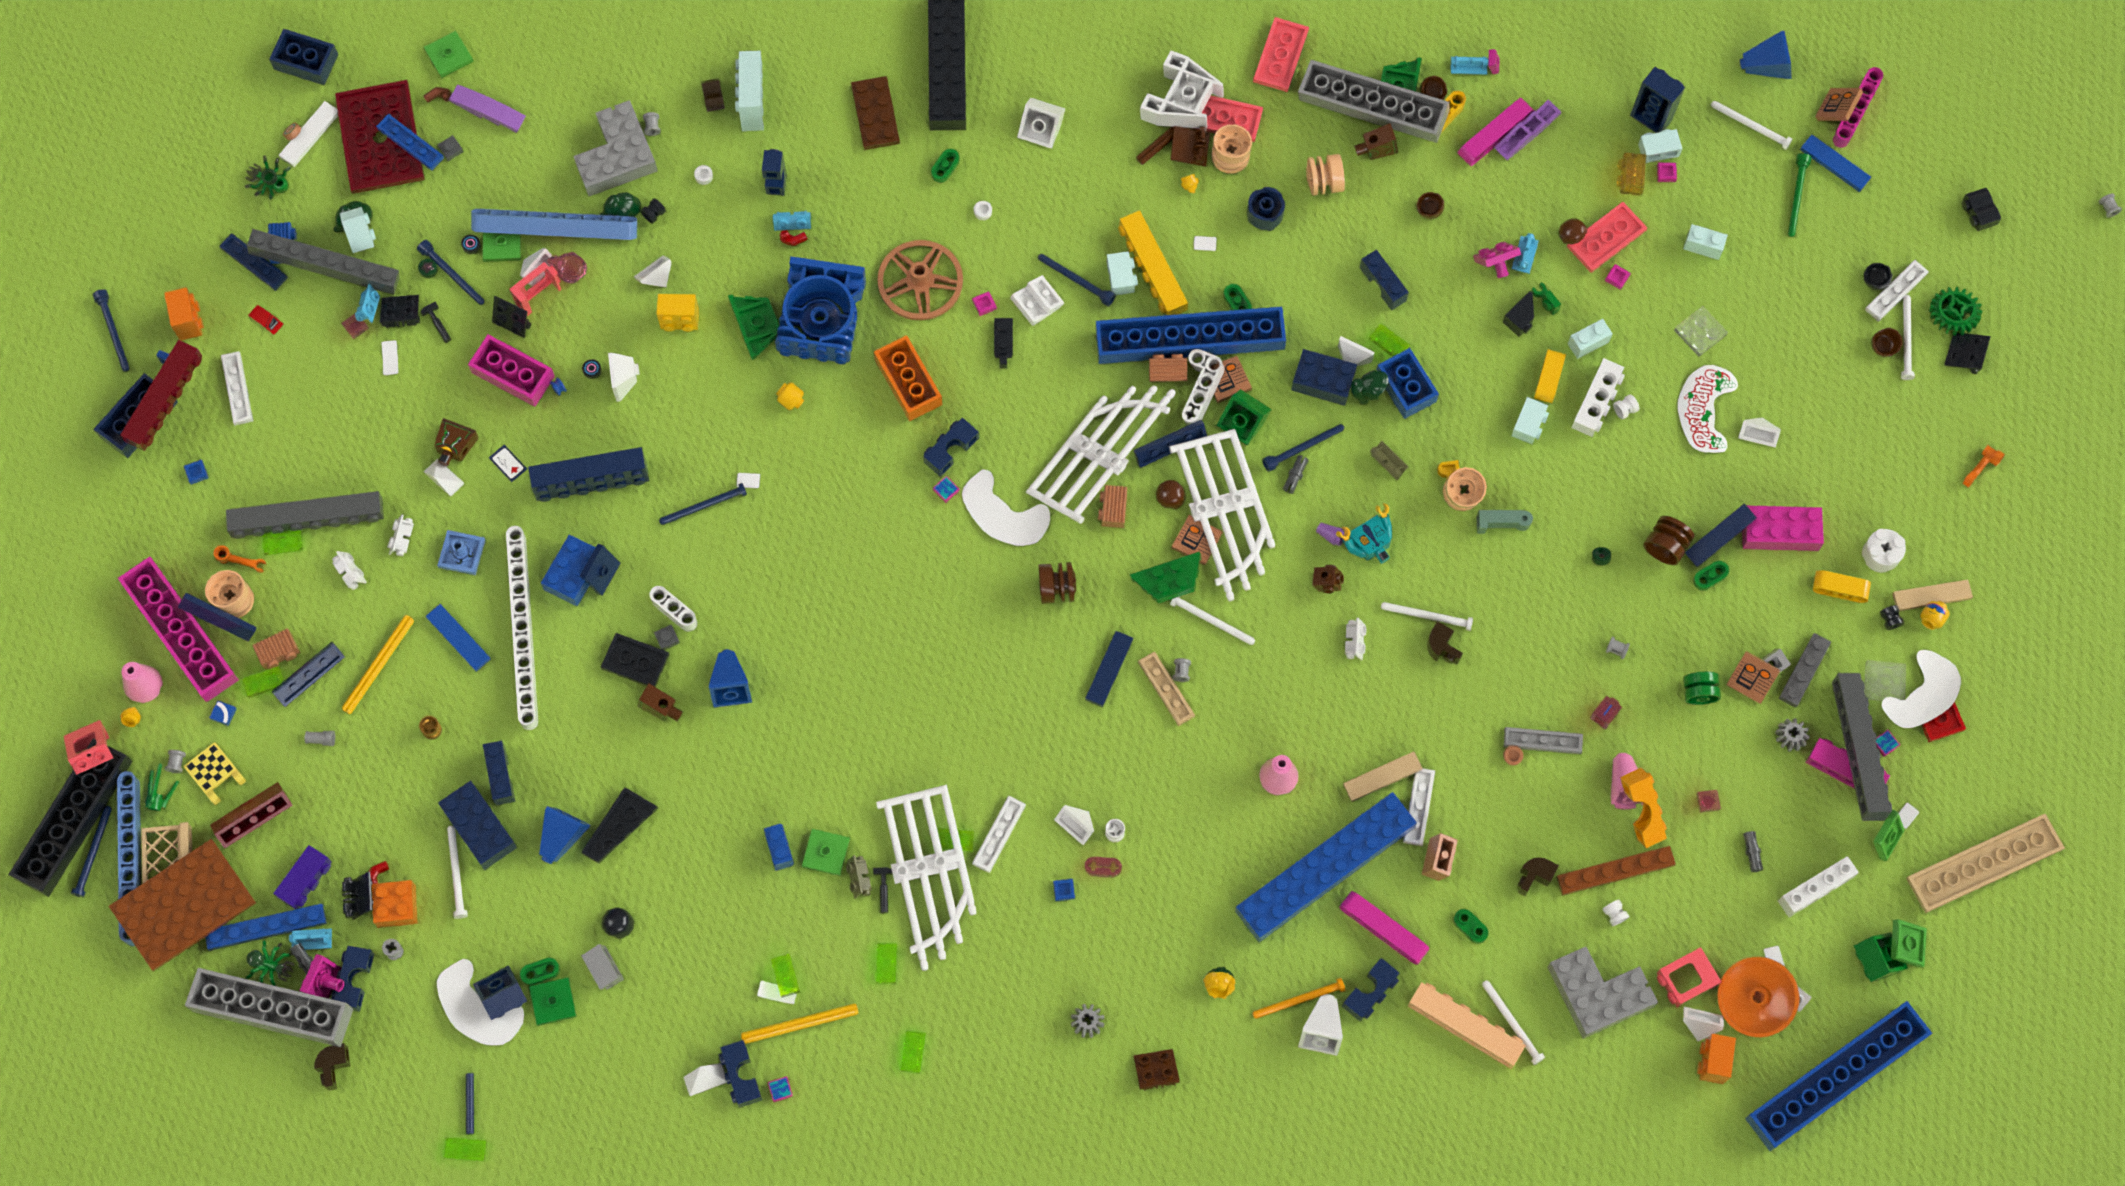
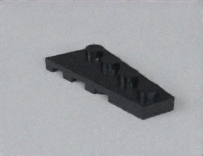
M624 787L581 853L599 864L658 809V806Z

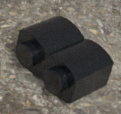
M1987 188L1965 194L1962 207L1970 215L1969 220L1972 227L1980 231L1999 224L2001 216Z

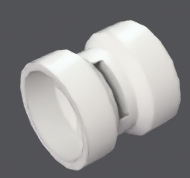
M1631 394L1627 395L1624 400H1618L1613 404L1614 410L1620 419H1625L1629 413H1636L1640 409L1637 400Z
M1119 819L1110 820L1106 824V838L1111 842L1121 841L1125 835L1124 823Z
M1616 900L1602 909L1610 917L1609 922L1612 926H1616L1630 917L1626 911H1623L1620 900Z

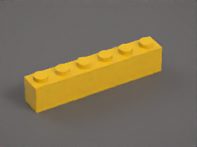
M1140 210L1120 218L1119 233L1122 237L1125 236L1127 240L1126 246L1129 252H1133L1136 266L1138 268L1141 267L1145 283H1149L1151 286V295L1154 299L1157 298L1160 312L1162 314L1165 313V315H1178L1187 311L1188 301Z

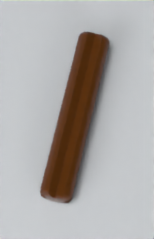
M1170 127L1136 156V160L1143 165L1173 140L1174 127Z

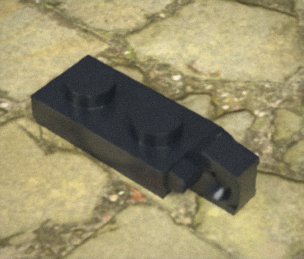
M994 318L995 358H1000V368H1007V358H1012L1013 318Z

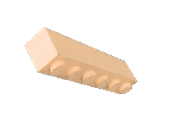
M1421 982L1408 1007L1508 1068H1513L1526 1046L1519 1037L1509 1036L1502 1027L1491 1025L1484 1016L1473 1014L1466 1005H1458L1453 1002L1454 999L1448 994L1443 993L1442 995L1436 991L1433 985Z

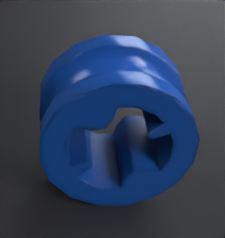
M558 377L555 378V382H550L551 387L558 396L561 395V392L567 391Z

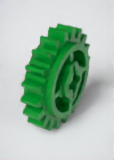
M1948 287L1946 292L1942 289L1939 294L1936 293L1929 308V312H1931L1930 318L1935 319L1933 324H1940L1939 330L1946 328V334L1952 330L1953 335H1956L1957 331L1963 335L1965 330L1970 333L1972 328L1975 329L1982 318L1983 311L1980 310L1982 304L1977 303L1978 297L1971 298L1972 292L1965 294L1966 289L1959 292L1958 287L1954 291ZM1948 302L1949 305L1942 309V305ZM1969 313L1970 317L1963 320V317Z

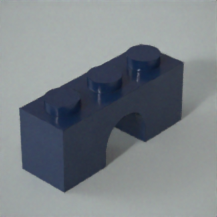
M777 149L764 150L762 175L765 178L766 194L785 196L787 174L783 151Z
M1377 249L1361 259L1359 268L1370 282L1374 280L1381 290V297L1391 311L1407 301L1408 290Z
M963 417L959 421L956 420L952 423L950 430L946 434L943 433L939 436L937 443L933 447L930 446L926 449L923 456L924 463L941 477L953 465V457L947 453V450L951 446L957 445L967 451L979 439V431Z
M503 741L482 744L494 803L498 806L516 802L513 784L508 772L507 765L509 763L506 747Z
M347 946V950L343 952L341 958L343 962L342 969L337 973V979L344 980V987L340 992L333 990L332 1000L345 1002L353 1008V1011L360 1012L365 992L361 988L352 986V978L359 972L370 973L375 955L372 950Z
M1380 958L1367 975L1373 981L1375 991L1365 994L1355 988L1344 1001L1342 1007L1360 1022L1363 1018L1368 1019L1374 1012L1372 1007L1376 1003L1380 1005L1386 998L1385 992L1387 989H1393L1399 982L1397 979L1399 972Z
M744 1040L720 1047L722 1053L718 1055L721 1065H726L728 1071L724 1073L727 1084H732L733 1091L730 1092L733 1104L737 1103L739 1108L762 1101L756 1079L742 1080L738 1077L740 1067L751 1063Z

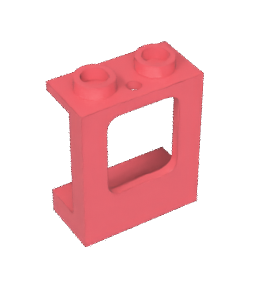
M543 262L509 289L515 305L526 310L527 316L532 313L528 301L552 283L559 291L561 290L559 284L561 281L557 276L558 272L552 265L548 266ZM542 272H545V277L526 291L524 286Z
M101 720L63 736L67 758L76 775L113 759L106 741L109 739V734ZM92 739H96L97 744L87 749Z
M1701 947L1661 968L1657 972L1659 984L1666 988L1669 1001L1675 1004L1677 1008L1688 1000L1717 987L1721 983L1720 978ZM1690 963L1694 966L1702 983L1680 994L1669 978V974Z

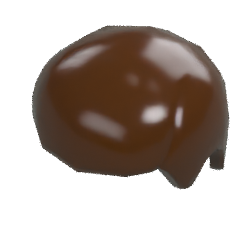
M1435 75L1425 78L1420 85L1421 94L1444 100L1448 91L1444 80Z
M1427 192L1418 198L1416 207L1418 213L1423 218L1432 220L1438 218L1443 213L1445 204L1439 193Z
M1577 218L1566 220L1559 229V237L1564 244L1572 245L1579 243L1587 234L1585 224Z
M1882 329L1872 337V349L1879 356H1893L1900 351L1903 345L1902 336L1895 329Z
M1166 480L1161 483L1155 493L1158 503L1164 508L1178 509L1186 500L1184 488L1174 480Z

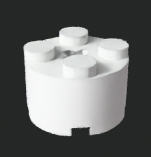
M1878 529L1863 546L1862 556L1866 561V565L1873 571L1880 573L1894 569L1905 555V539L1895 531Z

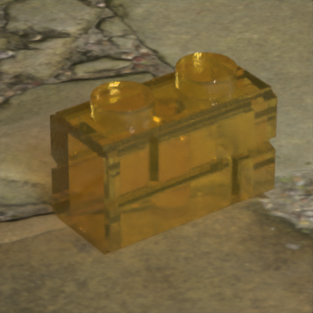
M1626 152L1622 159H1619L1618 170H1621V176L1618 175L1617 186L1620 187L1621 194L1642 195L1645 182V154Z

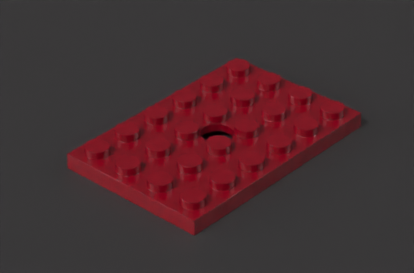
M408 80L335 93L352 194L425 180L422 163L388 137L382 143H376L373 140L376 133L380 132L376 126L387 114H390L417 135Z

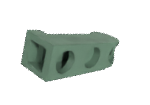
M1479 510L1476 515L1477 534H1485L1487 528H1516L1520 531H1525L1533 522V516L1525 510Z

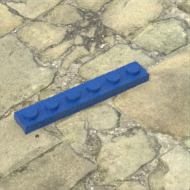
M317 904L221 926L205 937L207 949L209 951L290 933L294 930L325 925L327 921L324 905Z

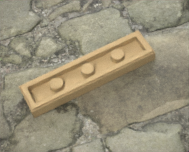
M1968 580L1892 593L1895 605H1898L1900 611L1922 608L1930 601H1942L1947 604L1973 598Z
M1153 652L1139 660L1140 667L1177 725L1180 726L1194 718V712L1157 654Z
M1413 751L1347 781L1343 785L1351 802L1413 775L1423 770Z

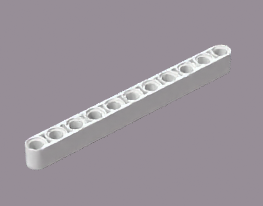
M511 526L506 531L517 711L521 726L526 730H533L538 725L527 545L523 530L518 526ZM520 534V537L518 539H512L514 535ZM516 552L522 553L521 556L517 558L513 557V555ZM517 570L523 571L519 576L514 575ZM519 588L524 589V591L520 594L515 593L516 590ZM518 607H525L524 611L517 612ZM520 625H527L524 630H518ZM521 643H528L527 647L519 648ZM523 661H529L526 667H520ZM529 679L530 683L528 685H521L523 680ZM525 698H532L530 703H522ZM527 716L533 717V719L530 722H524V719Z

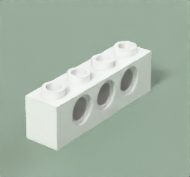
M1603 358L1572 425L1573 429L1593 437L1595 431L1599 432L1603 424L1600 419L1602 415L1606 417L1610 406L1607 404L1609 400H1614L1617 394L1615 387L1617 384L1621 385L1625 376L1622 374L1623 366ZM1607 380L1611 383V385H1606L1603 383V381ZM1596 396H1601L1604 400L1599 401L1596 399ZM1588 412H1594L1597 416H1590Z
M1847 856L1786 893L1778 902L1787 916L1791 917L1850 881L1859 872Z

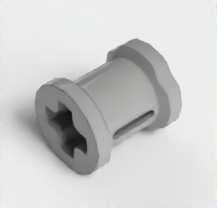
M655 112L644 114L643 120L646 125L644 134L648 136L660 134L661 130L658 127L659 114Z
M2113 193L2102 197L2098 201L2099 204L2103 205L2107 218L2113 217L2122 211V208L2118 207Z
M1612 636L1606 653L1611 652L1624 659L1630 644L1617 641Z
M1183 658L1175 659V675H1173L1172 679L1179 682H1188L1190 680L1188 672L1191 661Z
M169 750V760L164 770L172 773H182L183 769L181 766L186 753L179 750Z
M388 939L382 945V950L389 959L397 960L402 957L404 950L397 940ZM394 946L397 948L396 951H395V950H392V952L389 951V949H390V948L393 949Z

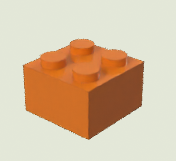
M187 287L165 292L170 324L179 340L202 336L201 329L204 328L202 318L198 315L200 306L198 301L195 300L194 294H190Z
M412 880L372 884L373 923L377 928L418 924L416 885Z
M1711 1034L1707 1039L1705 1038L1704 1042H1701L1700 1054H1702V1062L1698 1063L1697 1074H1700L1699 1080L1724 1084L1731 1078L1736 1038Z

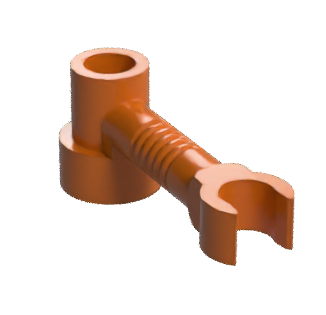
M1987 445L1981 453L1984 457L1966 476L1963 484L1969 488L1989 462L1997 466L2005 454Z
M223 545L216 547L214 550L216 560L222 564L232 562L251 567L259 573L264 572L263 569L257 568V565L260 563L266 564L263 559L251 560L232 555L229 549Z

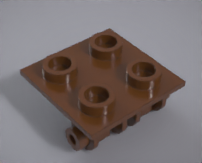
M1174 126L1170 160L1206 167L1210 132L1206 130V127L1201 126L1198 130Z
M1173 1049L1133 1056L1139 1089L1146 1091V1089L1153 1087L1158 1089V1086L1164 1088V1085L1176 1086V1083L1180 1082Z

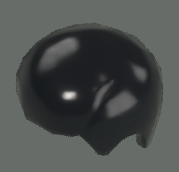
M1872 263L1866 267L1863 277L1865 284L1869 288L1882 290L1891 283L1893 274L1888 265Z
M615 907L607 910L602 917L601 925L606 934L622 939L633 930L634 920L628 911Z

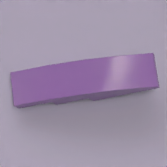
M458 84L449 99L450 102L480 119L484 117L498 126L501 124L517 133L526 117L490 97Z
M1548 99L1537 111L1534 110L1523 122L1520 121L1494 148L1506 160L1510 159L1562 114L1561 111Z

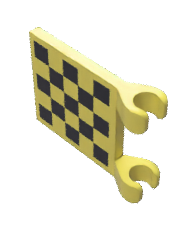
M215 742L183 766L214 805H217L221 800L213 790L229 777L233 776L239 785H243L246 782L245 778Z

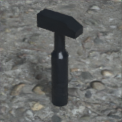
M435 301L423 307L421 315L423 317L430 314L433 319L432 322L445 343L451 341V337L440 319L433 312L439 309Z
M888 867L873 868L874 875H881L880 913L885 914L888 913L886 875L893 874L892 869Z

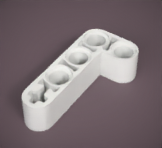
M1199 349L1191 351L1188 357L1193 369L1201 373L1182 412V418L1187 426L1203 419L1225 370L1219 357ZM1202 357L1201 362L1194 363L1195 358ZM1213 364H1219L1216 370L1211 369ZM1205 381H1212L1209 386H1203ZM1198 397L1204 398L1201 403H1195Z

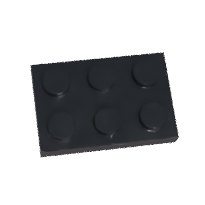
M615 633L602 662L601 669L645 686L650 683L656 687L670 653Z

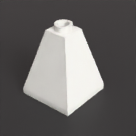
M1324 994L1319 998L1303 1027L1298 1047L1337 1056L1343 1038L1338 1003L1334 996Z

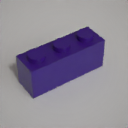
M308 845L273 894L293 909L302 907L306 903L307 895L310 891H314L317 888L318 880L321 876L330 870L332 861Z

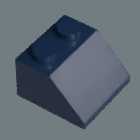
M509 965L473 984L491 1020L500 1018L506 1012L519 1008L523 1003L527 1002Z

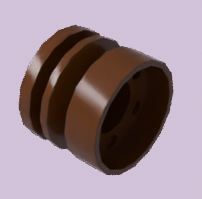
M1660 516L1653 528L1654 532H1650L1643 546L1655 559L1674 566L1678 565L1685 553L1684 549H1688L1695 535L1686 524L1670 516Z
M1066 562V571L1062 570V563H1058L1056 572L1053 571L1051 563L1038 564L1041 604L1054 603L1056 594H1059L1062 603L1065 602L1064 594H1068L1069 602H1074L1076 578L1071 562Z

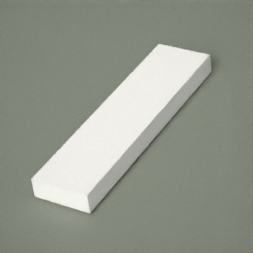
M324 101L301 128L298 136L291 140L283 149L279 157L295 167L338 117V110Z
M1914 260L1865 308V311L1879 322L1929 271Z
M238 351L221 355L234 425L252 422L253 416L241 353Z
M1423 768V770L1414 775L1408 812L1417 824L1415 829L1404 836L1403 843L1423 846L1435 776L1434 770Z
M1008 795L972 865L990 874L1026 807L1025 803Z

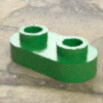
M946 149L940 155L931 169L934 181L942 183L951 176L960 162L959 153L956 150Z
M1229 284L1225 287L1224 299L1231 310H1239L1241 308L1252 309L1250 301L1239 285ZM1234 293L1236 296L1231 297L1230 294Z
M1724 561L1713 562L1696 573L1693 579L1694 586L1699 590H1708L1726 579L1730 571L1729 566ZM1715 570H1720L1722 574H1717ZM1700 579H1704L1706 583L1702 584Z
M1460 909L1456 912L1453 918L1454 925L1473 943H1483L1488 937V928L1471 911ZM1461 916H1466L1468 920L1466 922L1462 921ZM1475 930H1481L1482 935H1477Z
M545 958L525 965L520 971V978L526 985H535L555 978L560 972V966L555 959ZM549 966H553L552 972H547ZM534 973V977L529 979L528 974Z

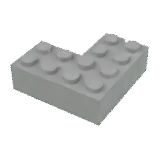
M630 100L615 105L614 110L610 107L596 112L599 126L607 144L573 156L588 196L658 171Z
M1587 947L1554 960L1547 967L1583 1039L1649 1010L1658 1003L1651 987L1646 988L1648 981L1640 966L1604 982Z

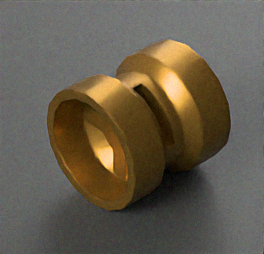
M426 716L419 723V728L427 739L433 740L441 735L442 727L435 717Z

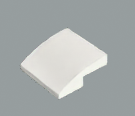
M1043 275L1028 282L1025 288L1013 293L1010 298L1032 326L1064 305V301Z

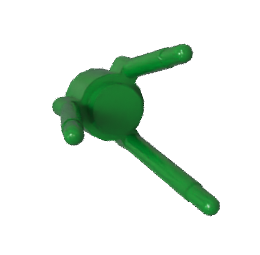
M159 763L154 785V771L150 770L145 808L159 812L162 807L166 808L170 797L179 784V781L174 783L164 800L162 799L163 795L157 794L162 769L161 763Z

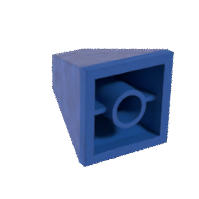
M1780 31L1743 53V58L1740 59L1741 70L1745 69V72L1748 74L1792 79L1791 60L1785 31Z
M729 649L718 653L710 679L709 690L714 708L752 703L748 680L735 652Z
M547 806L544 814L539 855L542 856L541 860L552 864L553 861L557 862L591 825L558 808Z

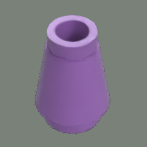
M1322 522L1319 524L1316 533L1334 546H1340L1343 543V538H1339L1336 535L1337 531H1340L1342 535L1344 534L1342 528Z

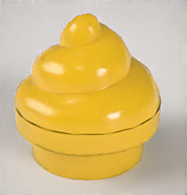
M1195 174L1181 178V187L1194 194L1199 183L1198 177L1196 178Z
M135 707L123 710L120 716L121 723L127 727H135L141 719V715Z

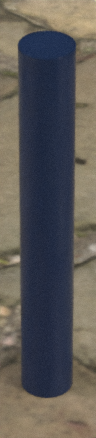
M474 1073L466 1074L467 1135L474 1134Z

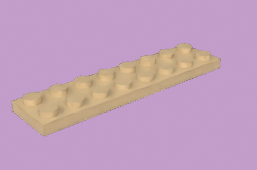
M2043 814L1910 875L1906 879L1923 911L1928 913L2060 852L2065 847L2047 815Z

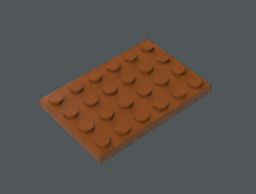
M210 839L109 905V908L154 972L255 905L256 902L217 845Z

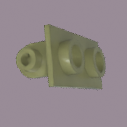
M1383 441L1377 447H1373L1370 450L1371 456L1396 480L1409 467Z
M853 855L847 861L846 870L850 874V890L854 895V899H856L861 894L863 896L871 895L870 891H872L869 877L862 878V875L868 874L866 860L863 856L856 857Z

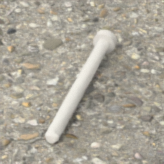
M1717 101L1711 103L1712 108L1782 144L1783 149L1787 150L1792 138L1788 137L1786 139Z
M1905 295L1903 298L1904 371L1901 372V379L1912 380L1915 378V373L1912 371L1911 297Z
M1180 597L1172 599L1170 603L1171 606L1175 607L1177 605L1249 645H1253L1255 642L1253 637L1182 600Z
M1386 602L1381 604V609L1463 626L1466 627V630L1471 631L1473 622L1471 617H1468L1467 620Z
M448 826L447 832L456 906L453 916L455 919L467 917L468 914L467 910H464L456 831L454 826Z
M1484 981L1482 986L1515 1034L1526 1045L1525 1048L1533 1058L1531 1060L1533 1065L1541 1062L1545 1058L1544 1054L1538 1053L1489 981Z

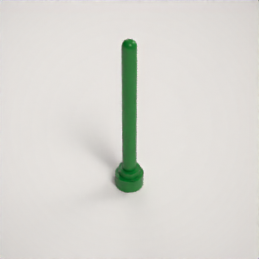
M1805 153L1797 154L1796 157L1798 174L1788 229L1789 237H1794L1796 233L1805 171L1811 164L1812 157Z

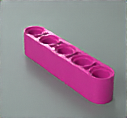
M1872 67L1866 73L1859 88L1867 92L1868 95L1864 93L1861 95L1856 105L1861 109L1855 107L1849 118L1853 123L1841 121L1833 136L1835 146L1844 148L1849 144L1883 79L1881 69Z
M1519 98L1459 149L1458 155L1468 165L1473 166L1489 153L1520 121L1523 122L1534 109L1522 98Z
M1351 891L1339 906L1346 915L1410 962L1418 965L1429 951V947L1423 941L1356 892Z

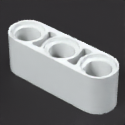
M655 586L651 589L650 598L652 604L684 631L690 632L697 627V619L694 612L662 586ZM658 594L664 595L661 600L655 599ZM672 606L678 607L674 612L669 611ZM688 617L693 619L688 624L683 623L684 619Z

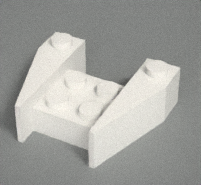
M1170 51L1163 64L1164 77L1172 79L1174 82L1165 99L1147 93L1140 106L1141 120L1157 126H1179L1185 128H1199L1203 126L1207 129V115L1203 114L1202 111L1211 94L1221 98L1224 97L1223 83L1189 57Z

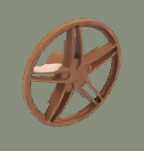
M927 240L909 241L897 246L884 258L878 272V289L884 303L894 313L911 320H929L946 313L957 302L963 287L962 269L954 254L946 247ZM914 246L932 247V250L922 262L913 263L907 256L900 253V251ZM939 250V253L937 254L931 267L929 268L927 266L928 263L932 259L935 252ZM942 252L954 264L957 280L932 273ZM895 255L910 267L909 271L894 257ZM892 259L907 277L892 284L893 286L884 289V272L889 261ZM937 281V282L946 283V284H951V285H957V286H956V287H952V286H947V285H942V284H934V282ZM907 284L908 287L896 291V293L887 296L888 293H891ZM929 288L955 291L951 299L944 306L930 312ZM915 290L919 313H911L899 308L890 298ZM921 293H925L927 313L922 311L919 295Z

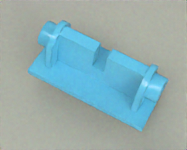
M1451 57V74L1487 75L1489 59L1487 57Z
M807 210L794 212V215H790V212H777V214H773L774 231L811 229V213L807 212Z
M1528 233L1527 236L1520 237L1518 247L1520 248L1521 255L1514 258L1513 270L1530 274L1539 242L1535 240L1533 234Z
M368 284L367 290L361 293L360 307L357 308L355 313L357 321L368 319L371 323L373 322L380 295L370 284Z
M332 928L294 930L292 935H289V942L292 943V947L301 943L305 950L332 948Z

